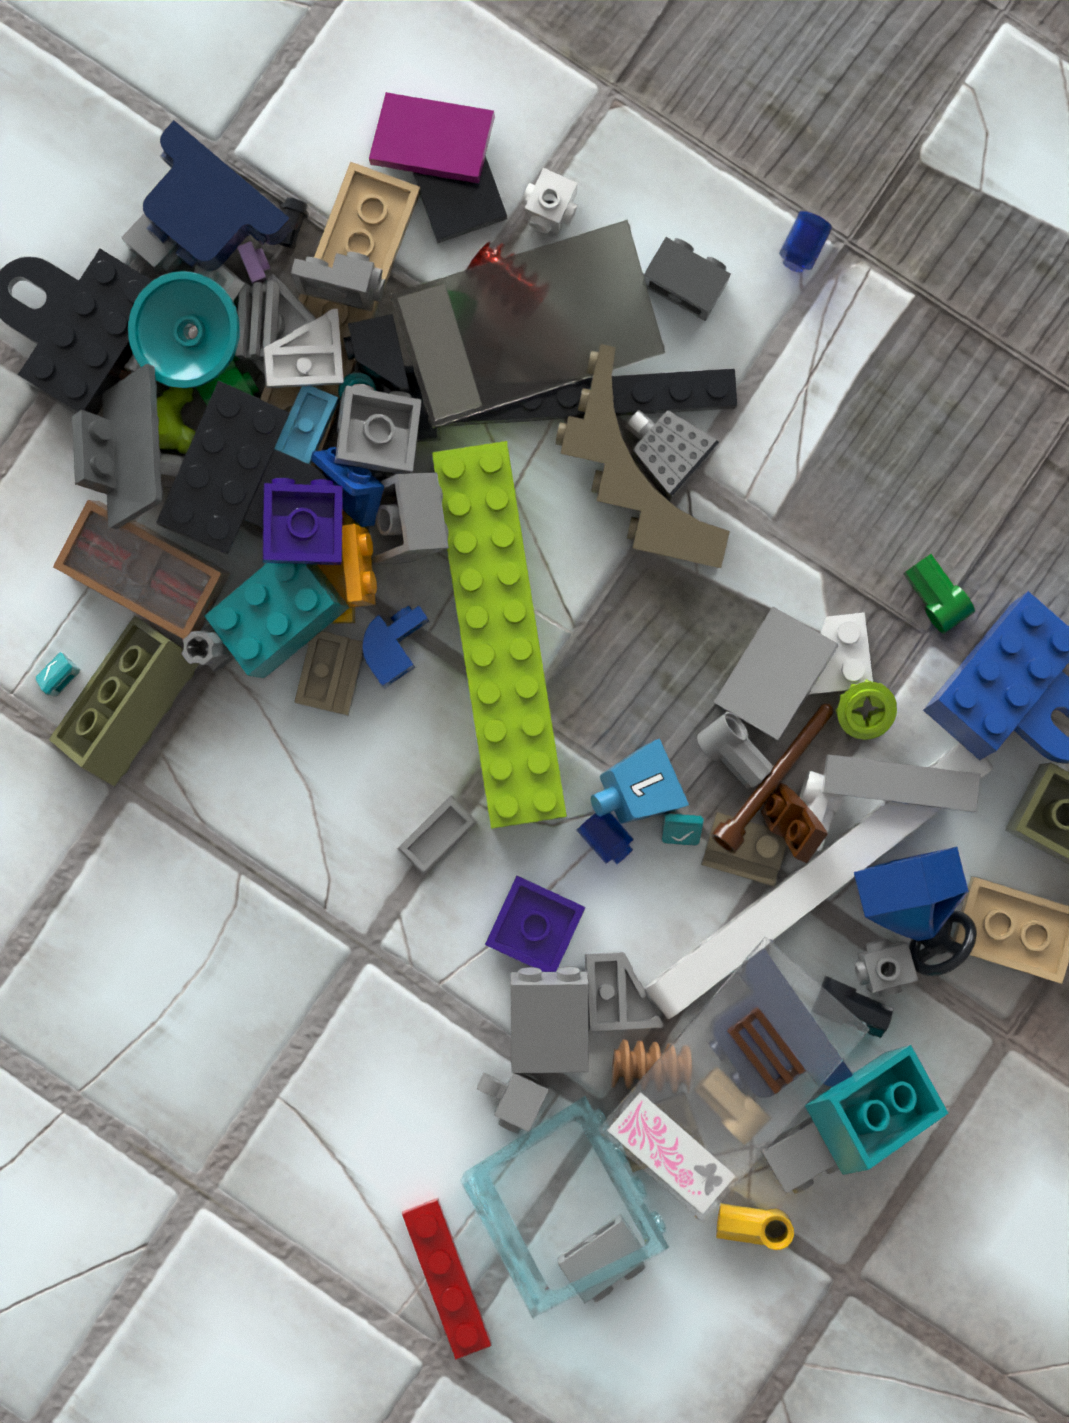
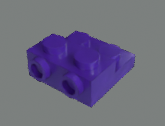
M289 478L272 479V483H264L263 563L341 565L343 486H334L333 481L325 479L312 480L311 485L295 484V480Z

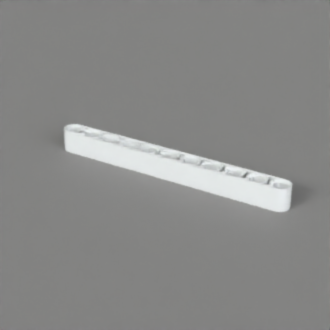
M960 743L929 766L931 768L981 774L980 779L994 768L986 757L979 760ZM884 801L824 847L821 852L811 857L808 863L802 864L775 885V887L767 891L661 973L644 988L665 1017L667 1019L672 1018L854 878L855 871L868 867L943 808Z

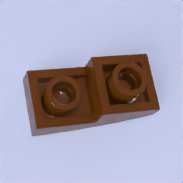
M780 783L774 793L764 803L761 814L770 831L784 837L795 859L808 863L828 835L822 823L805 802L786 784Z

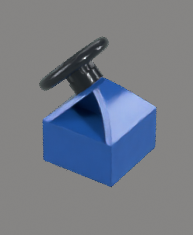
M958 847L892 860L854 872L865 918L892 932L911 939L909 949L915 971L925 976H939L956 969L968 958L976 943L977 929L971 917L963 912L954 911L969 892ZM953 922L960 923L965 929V938L962 944L955 942L950 935ZM948 952L953 955L948 960L939 964L929 965L924 963L936 954Z

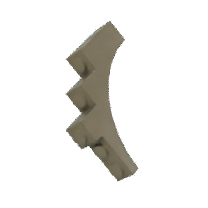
M600 344L599 352L591 351L587 374L593 375L590 390L583 388L578 411L585 412L584 419L569 416L567 424L560 422L555 445L562 446L560 454L605 464L603 471H595L591 492L598 493L596 500L598 502L640 511L639 518L631 516L626 538L633 540V549L721 568L730 531L699 521L675 507L653 488L634 463L622 439L614 410L612 372L615 347Z

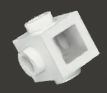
M543 168L536 184L529 183L521 201V205L525 206V220L529 221L528 224L533 229L546 234L549 231L559 234L563 223L569 226L578 207V204L573 203L577 195L578 183Z

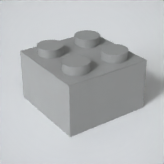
M437 473L396 474L381 481L384 485V490L374 526L366 527L373 542L372 565L411 563L449 548V532L444 521L442 508L443 493L439 486Z

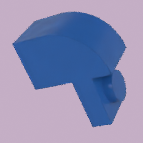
M410 606L401 609L391 617L394 623L388 627L380 615H378L371 621L363 637L364 658L384 689L415 668L399 642L429 622L420 606L413 610Z

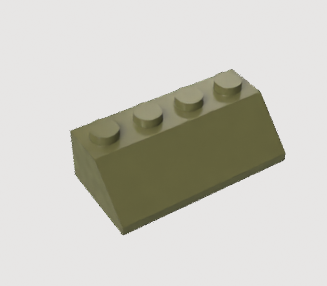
M134 615L49 740L81 768L115 787L120 778L129 770L131 762L142 746L149 741L153 730L164 714L171 709L181 689L193 677L199 663L189 664L181 654L184 648Z

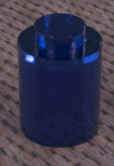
M800 211L779 251V255L784 259L782 262L784 266L799 273H802L804 269H813L832 231L831 224L814 213Z
M611 812L601 817L594 813L576 829L605 864L613 860L617 865L633 851L629 844L634 838Z

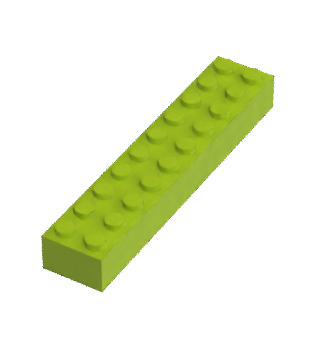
M507 441L432 452L435 473L438 475L439 486L443 493L442 508L444 521L449 532V548H447L491 829L567 817Z

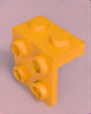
M356 524L342 525L341 565H318L350 608L376 605L377 581L372 570L371 560L373 542L369 530Z

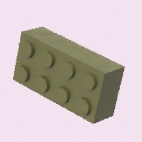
M1051 762L1039 764L1005 831L1068 865L1069 772Z

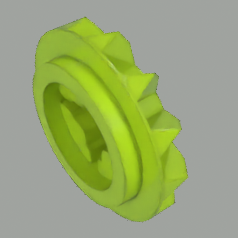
M867 679L862 683L851 684L850 688L840 695V702L836 709L839 724L847 734L857 739L868 740L883 735L893 725L897 715V702L893 693L882 683L872 682ZM867 696L869 703L877 708L868 712L865 723L863 715L859 711H855V709L863 707Z

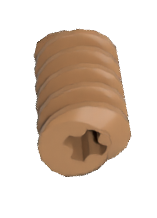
M622 1039L618 1049L615 1050L614 1048L611 1088H615L619 1078L623 1077L626 1089H631L634 1080L639 1079L641 1089L646 1091L650 1080H654L657 1092H661L667 1081L670 1083L672 1093H677L680 1084L685 1083L688 1094L692 1071V1055L689 1046L683 1045L679 1054L676 1055L674 1045L668 1043L663 1054H661L657 1042H653L648 1052H646L643 1042L637 1041L633 1051H631L628 1041Z

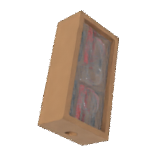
M87 500L53 565V568L182 639L187 637L192 631H201L206 621L204 616L212 610L231 574L135 520L128 522L117 530L109 528L107 505L94 500Z

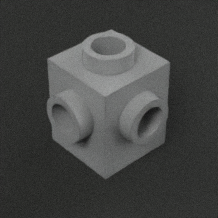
M882 939L867 943V951L857 953L860 962L855 963V971L860 985H866L867 990L873 993L879 992L880 997L902 992L901 985L918 981L908 943L897 942L889 944L888 939ZM886 962L887 968L885 972L881 973V966Z

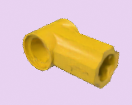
M720 1203L716 1238L765 1245L773 1250H782L792 1242L794 1228L789 1216L784 1211L777 1208L763 1210ZM774 1220H779L786 1225L785 1232L777 1238L770 1237L765 1233L768 1223Z

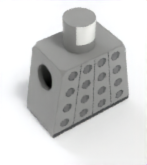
M638 410L625 425V428L640 440L632 450L631 456L669 502L711 456L719 444L715 438L670 411H666L655 424Z

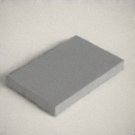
M772 607L714 703L780 742L838 648V643L777 608Z

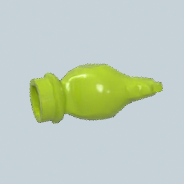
M170 386V389L164 391L163 395L157 398L159 449L167 451L177 449L179 453H187L195 431L184 424L181 410L187 402L193 400V388Z

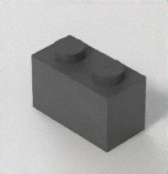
M665 237L646 269L641 285L706 321L728 284L731 273L726 271V266L713 257L705 259L694 253V248L686 241L675 238L673 241Z

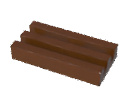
M758 1007L727 1030L728 1034L774 1094L782 1090L781 1087L785 1084L791 1083L796 1075H801L806 1071ZM757 1019L792 1067L786 1070L751 1022ZM745 1028L779 1073L780 1077L776 1080L772 1078L741 1037L739 1032Z

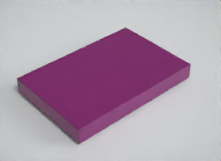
M386 92L369 155L370 165L479 184L495 119L494 110Z

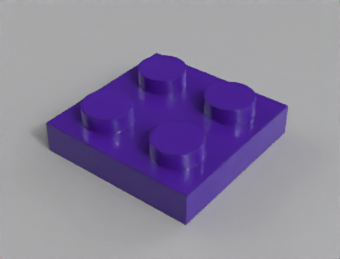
M516 875L485 945L531 967L538 968L542 972H556L586 907Z

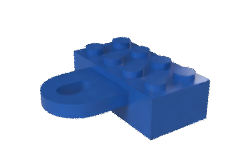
M1029 591L1011 603L925 706L923 711L979 760L996 752L1014 731L1043 757L1056 763L1068 764L1069 737L1053 724L1051 714L1053 710H1058L1069 718V677L1062 672L1069 663V626Z

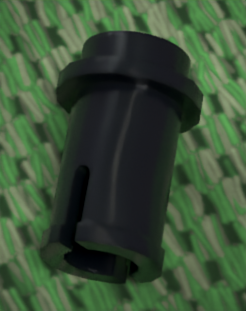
M287 197L285 203H281L280 209L290 218L293 230L279 245L295 249L303 219L308 218L309 215L308 211H306L308 205L305 202Z

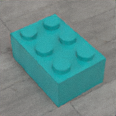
M266 563L204 617L247 676L265 679L350 607L318 565Z
M912 1045L884 1052L854 1072L852 1077L833 1086L805 1105L842 1175L871 1169L949 1114Z

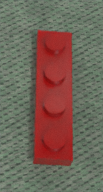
M439 1198L402 1211L404 1222L455 1360L492 1346L489 1333Z

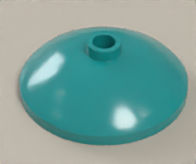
M179 271L158 277L141 291L130 313L128 336L131 350L138 364L141 367L145 364L155 367L156 381L177 388H194L213 381L229 366L239 344L240 322L232 299L218 283L198 273ZM195 325L198 334L194 339H191L189 337V329Z

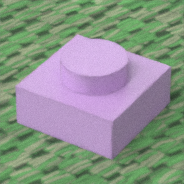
M251 241L238 246V251L252 284L254 282L266 281L264 271L270 269L262 247L255 250Z

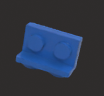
M337 447L313 451L311 461L324 471L323 475L325 478L333 481L334 486H343L342 510L361 527L374 526L384 485L371 475V472L366 468L335 463Z

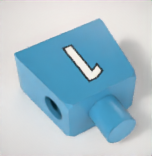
M660 738L642 746L602 773L600 780L605 790L592 795L590 798L591 805L598 816L601 817L614 811L621 824L670 813L689 805Z

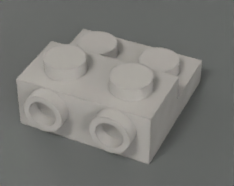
M347 252V255L336 253L332 268L328 267L326 261L315 257H306L305 261L294 259L291 270L292 278L300 294L367 311H372L374 301H381L385 286V279H382L383 270L375 268L374 263L369 262V257L357 252Z
M355 384L352 387L346 386L341 396L335 463L394 474L412 473L421 400L411 398L410 394L401 391H393L389 394L374 391V388L364 384Z

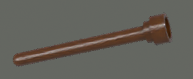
M822 704L735 817L732 820L727 819L725 823H719L711 834L712 839L719 846L730 853L735 854L745 841L743 838L746 834L745 827L833 715L834 710L830 704Z

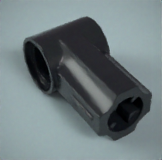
M825 976L811 1011L839 1024L844 1022L867 1034L882 1038L889 1027L894 1008L856 992L857 989Z

